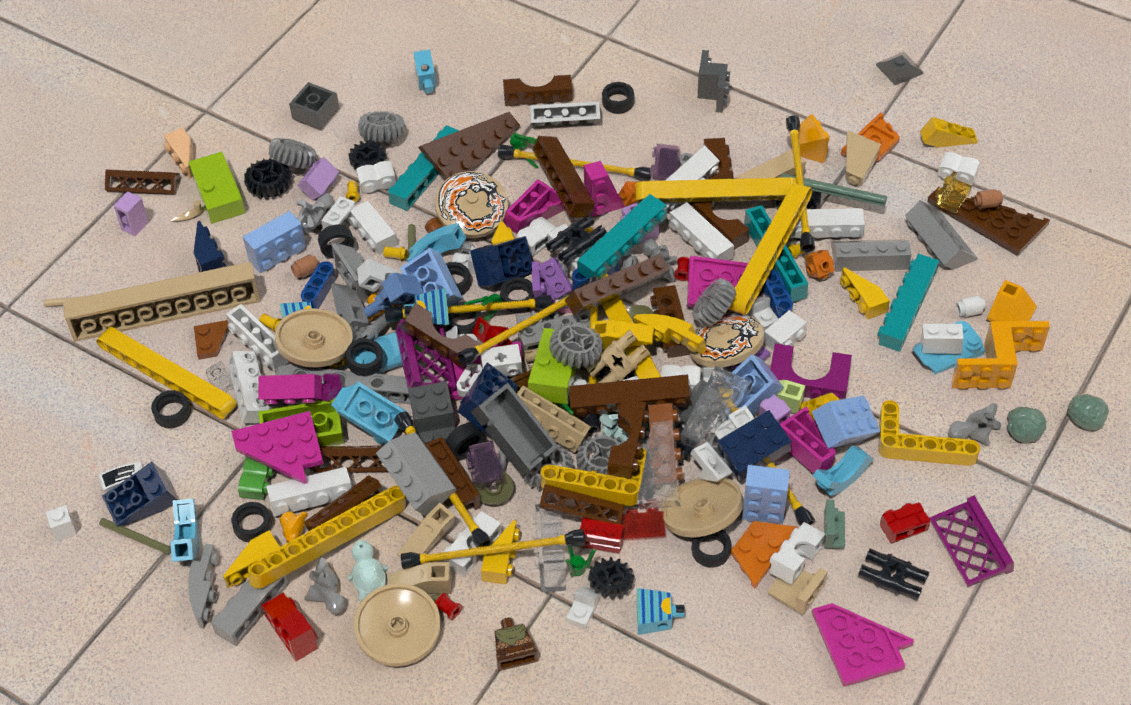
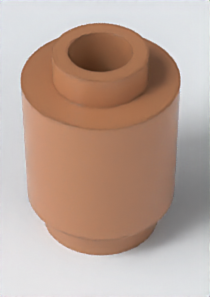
M996 189L978 191L974 196V204L979 209L998 207V205L1003 203L1002 192Z
M309 254L294 261V264L290 267L297 279L300 277L304 278L315 271L319 262L315 256L312 257Z

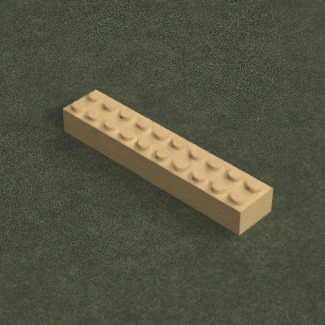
M246 262L63 301L65 320L72 338L76 342L99 337L109 327L123 332L230 309L240 304L244 306L260 302L252 263Z

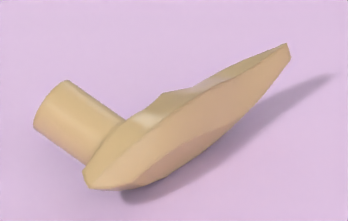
M194 201L193 209L171 220L183 221L198 216L204 209L201 207V201Z

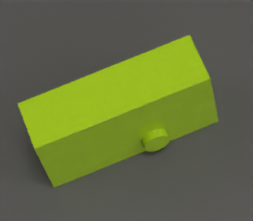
M222 151L188 161L193 180L211 224L245 214L242 197Z
M544 328L529 377L528 389L550 402L568 404L570 386L573 385L577 367L573 366L570 369L569 365L563 366L562 362H557L556 358L552 357L549 346L550 337L554 329Z
M335 399L258 411L259 424L310 411L319 446L344 444L340 414L331 406Z

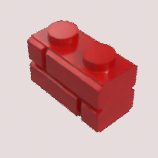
M920 502L915 504L907 503L901 509L895 511L893 509L887 510L883 513L880 520V527L891 544L928 531L930 519L926 512H924Z
M582 519L580 529H584L586 545L579 547L620 554L623 541L622 524Z

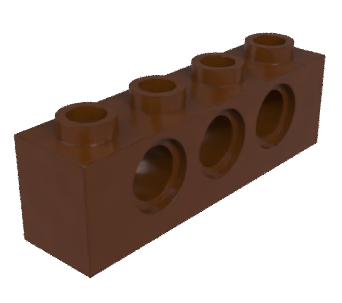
M676 285L653 288V296H650L651 306L655 307L654 314L666 315L685 321ZM672 339L667 344L661 341L662 350L666 351L668 358L690 355L689 349L681 343L677 344Z

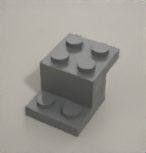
M702 50L698 73L697 98L716 100V112L723 113V106H727L728 96H725V94H729L730 86L729 83H726L730 81V71H727L728 64L712 63V58H709V50Z
M447 381L408 388L416 433L424 444L439 437H443L446 442L449 434L455 429Z

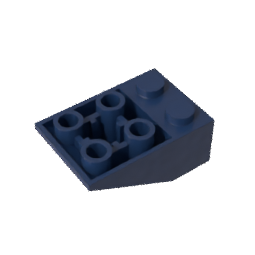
M197 221L193 251L198 271L203 272L226 267L223 262L225 258L222 251L217 250L218 246L215 239L210 238L211 234L208 227H204L201 221Z
M526 236L470 250L478 286H491L507 281L510 278L532 273V259Z
M487 362L463 398L457 412L489 435L485 431L487 426H481L471 411L506 383L515 392L518 385Z
M150 462L102 495L117 527L160 513L171 506L174 500H178L164 471L153 462Z

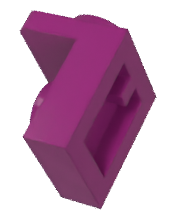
M325 373L322 375L324 385H322V399L320 401H330L337 397L343 388L339 374Z

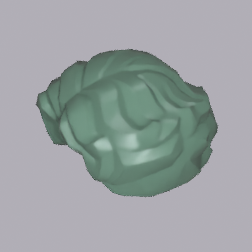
M1090 394L1074 396L1069 402L1068 414L1080 427L1093 431L1105 425L1109 409L1103 399Z
M1020 406L1008 413L1009 423L1007 428L1013 439L1019 442L1028 443L1035 441L1046 430V418L1038 409Z

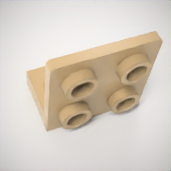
M820 568L816 574H810L802 570V573L792 585L777 578L769 588L768 595L804 615L825 586L827 571Z

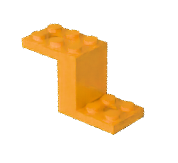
M990 321L984 342L986 358L957 359L951 381L952 388H1011L1018 365L1015 351H1043L1050 329L1049 321Z

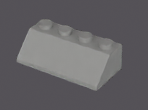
M920 200L905 215L909 220L908 225L919 233L917 236L921 241L928 244L927 249L939 258V264L942 267H949L954 270L978 259L939 209Z
M905 239L831 241L835 272L842 271L844 267L850 271L907 270L910 265L911 248L909 241Z
M417 433L391 439L376 453L412 507L425 516L457 490Z

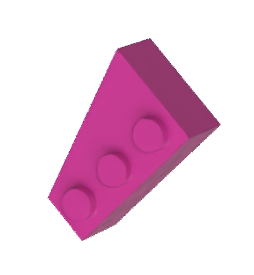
M601 160L584 165V185L595 203L594 209L590 214L591 217L625 208Z
M537 179L505 211L504 224L515 233H518L521 229L530 226L533 220L539 217L547 220L563 212L565 208L555 190Z
M321 375L258 376V400L265 401V404H277V402L296 404V401L315 403V400L322 399Z
M807 406L780 423V426L792 441V450L789 453L813 474L817 469L828 470L832 468L836 452L834 448H827L816 421L809 415Z

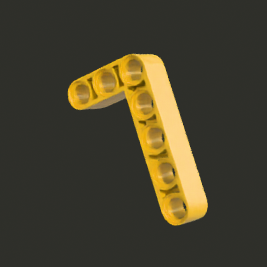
M887 400L882 403L879 416V429L881 432H879L878 451L882 457L972 466L977 462L980 452L978 442L969 439L899 433L898 403L893 400Z
M641 448V454L636 455V459H639L637 471H633L632 479L556 465H546L541 469V487L543 489L544 485L547 484L625 506H633L639 501L646 471L647 452L644 448Z

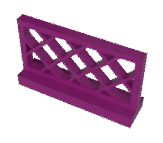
M400 319L395 332L407 388L442 382L439 378L443 375L450 382L447 383L448 390H455L456 382L451 360L438 354L432 347L425 346L416 337L407 335L400 328L404 319ZM433 325L436 331L445 337L443 325ZM418 344L425 350L420 353L415 349V345ZM429 352L436 358L431 361L424 355ZM420 359L428 364L425 369L418 364ZM438 360H440L446 365V367L442 369L435 363ZM431 367L439 372L436 377L428 372ZM425 375L430 380H432V382L422 383L421 377Z
M975 495L968 497L965 503L929 517L933 528L967 587L1003 572L1009 574L1014 571L1013 559ZM966 510L968 514L967 520L955 518L956 514ZM946 519L950 523L948 528H943L936 521ZM953 522L964 525L962 533L951 530ZM968 526L977 529L976 537L965 534ZM949 534L960 537L957 545L948 543L947 538ZM963 539L974 542L971 550L960 546ZM977 543L987 546L986 554L975 551ZM958 551L970 554L967 562L957 559ZM973 555L984 558L981 567L970 563ZM987 560L996 562L998 568L994 570L984 567ZM971 568L979 571L978 576L969 580L966 574L967 569Z

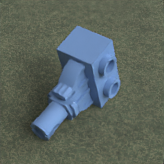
M399 273L390 274L382 282L384 288L376 295L375 301L364 308V312L368 317H373L379 311L385 310V307H391L394 304H415L414 296L424 293L417 277Z

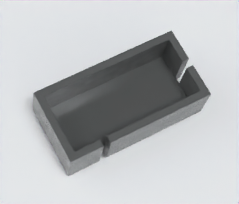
M508 383L471 411L481 426H487L485 431L521 475L530 471L558 447Z

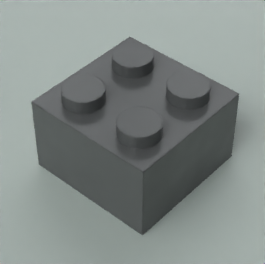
M309 82L289 103L293 119L318 129H322L339 109L336 92Z

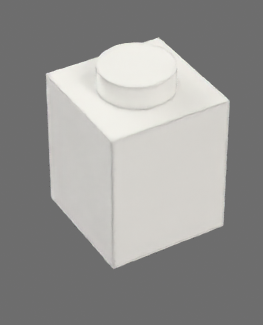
M66 505L46 512L56 541L76 535L74 523Z

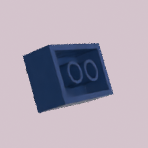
M770 410L719 439L718 450L741 481L747 477L748 465L765 467L792 450V441Z

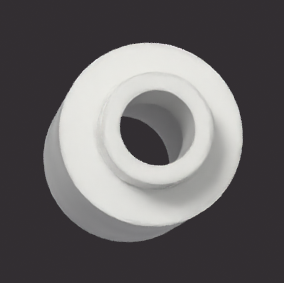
M979 295L963 298L956 302V310L959 317L982 314L983 309H986L985 300L980 298Z

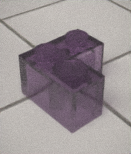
M657 143V146L653 147L652 157L655 158V164L651 165L650 171L653 179L665 181L677 171L681 145Z
M493 441L469 446V453H466V465L468 470H472L471 478L473 484H477L478 489L502 484V475Z

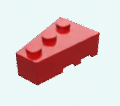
M283 592L261 605L264 616L295 662L318 649L316 643L318 636L307 622L303 613L298 611L291 597L288 598Z

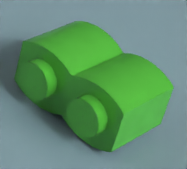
M246 457L238 485L240 498L264 500L265 495L268 494L266 486L270 485L269 480L270 477L274 476L275 470Z

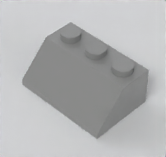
M337 243L331 244L335 267L346 285L356 292L362 304L367 302L368 297L375 292L359 286L357 268L364 263L362 255L360 253L357 254L352 247Z

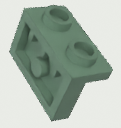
M826 499L824 509V548L844 549L845 512L838 511V508H835V500Z

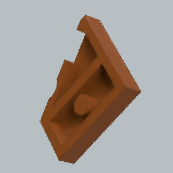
M227 320L194 326L198 360L218 356L221 350L220 347L226 339L225 334L228 330Z

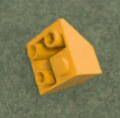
M811 114L800 124L798 137L800 156L824 163L826 162V154H828L829 134L823 130L820 121Z
M1005 280L996 295L987 320L1030 321L1037 309V305L1022 286Z

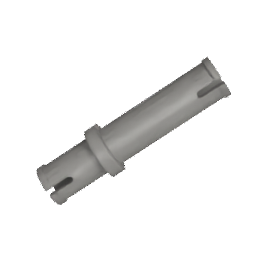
M385 312L373 324L366 326L363 332L356 337V340L362 338L376 339L378 333L389 324L386 323Z

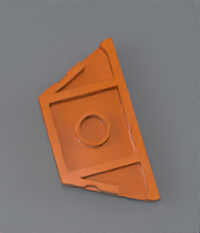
M881 112L858 133L881 144L880 153L876 161H880L900 139L897 132L892 129L891 124L886 123L883 119L884 115ZM846 145L841 149V155L846 156Z
M753 521L731 549L732 557L739 563L742 572L748 576L753 588L756 589L771 569L770 559L772 555L780 551L783 542L789 540L793 530L798 527Z

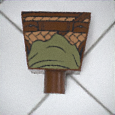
M510 617L502 619L500 621L502 628L495 630L498 672L538 662L537 649L525 625H514L513 619Z

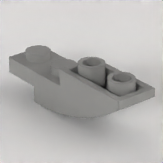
M332 283L331 288L337 315L343 317L350 325L353 342L369 324L367 315L364 312V306L350 286Z
M205 544L201 560L192 561L189 572L190 603L198 625L202 629L205 628L206 621L210 620V607L212 602L214 603L216 600V590L213 588L212 581L214 576L213 568L214 565L218 564L219 554L216 553L214 544Z

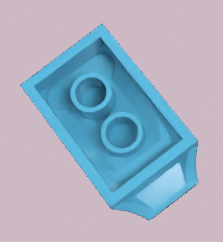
M965 321L954 323L962 324L964 339L961 354L922 353L921 342L915 344L912 348L922 363L928 366L934 375L955 367L956 361L959 358H977L984 355L985 348L982 340L969 323Z
M396 332L374 339V341L379 343L383 351L382 367L375 374L402 365ZM366 350L360 351L353 356V360L361 364H367L376 359V355L373 352Z
M358 381L352 386L342 388L331 404L337 413L373 435L374 440L379 444H386L397 432L399 427L394 421L396 415L401 412H408Z

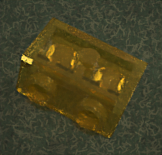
M953 171L950 176L945 178L943 187L938 188L935 197H937V206L956 214L970 193L972 186L957 180V172Z

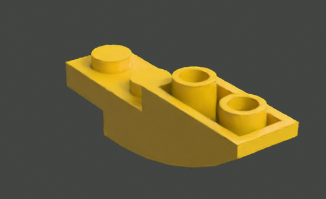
M638 314L633 317L636 324L654 327L653 339L656 341H662L667 344L672 339L675 343H681L690 351L698 352L702 355L707 350L704 338L696 335L693 325L686 321L658 314Z

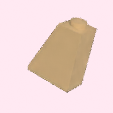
M848 131L846 139L845 180H848L852 185L862 187L880 153V143Z

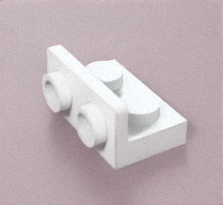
M340 196L321 220L323 229L331 225H341L354 208L355 202Z

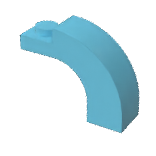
M459 223L441 227L418 240L409 249L410 256L407 261H411L428 248L440 253L460 248L466 236Z
M851 445L843 458L835 466L828 470L817 469L813 477L817 479L816 484L830 496L841 493L854 483L867 469L873 458L860 447Z
M195 499L174 500L175 535L174 540L170 541L172 562L195 560L198 553V520L196 519Z

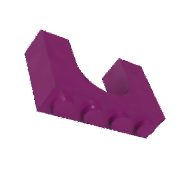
M775 343L770 370L778 380H788L805 385L804 397L814 399L832 392L840 400L846 399L852 355L832 352L829 372L820 379L808 380L798 376L792 369L791 363L794 346Z

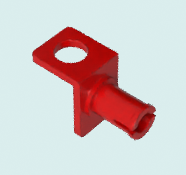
M478 317L473 334L484 343L509 328L490 325L482 317ZM481 324H483L484 326L482 334H480L479 327ZM509 338L498 343L499 346L512 344Z

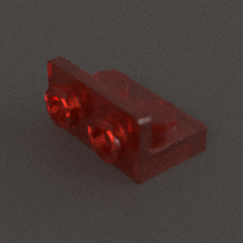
M649 508L643 513H638L637 509L626 510V514H622L624 539L665 537L664 511H659L658 508Z

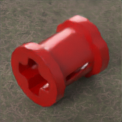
M680 257L677 260L678 267L674 272V277L680 281H688L689 258Z
M446 593L441 594L435 601L438 610L444 612L450 620H454L462 610V605L452 601Z

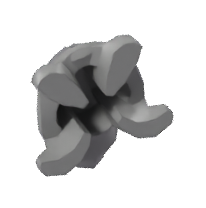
M329 193L319 197L315 205H311L302 199L297 200L296 204L302 206L297 218L302 224V228L315 229L321 225V220L324 218L326 211L330 210L335 204L333 197Z
M647 239L643 243V252L650 256V258L661 254L670 268L662 278L675 282L676 278L674 277V270L671 264H677V256H669L666 245L658 246L654 239Z
M991 403L989 406L975 411L966 419V422H953L948 431L949 437L965 439L970 436L984 445H990L989 434L991 430L1001 429V423L994 418L997 412V404Z
M320 557L316 570H312L309 574V578L314 581V585H310L304 600L325 601L326 609L331 614H340L345 607V598L336 593L337 577L329 568L326 559Z

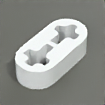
M476 363L470 364L462 373L456 384L457 393L461 397H465L482 371L481 365Z

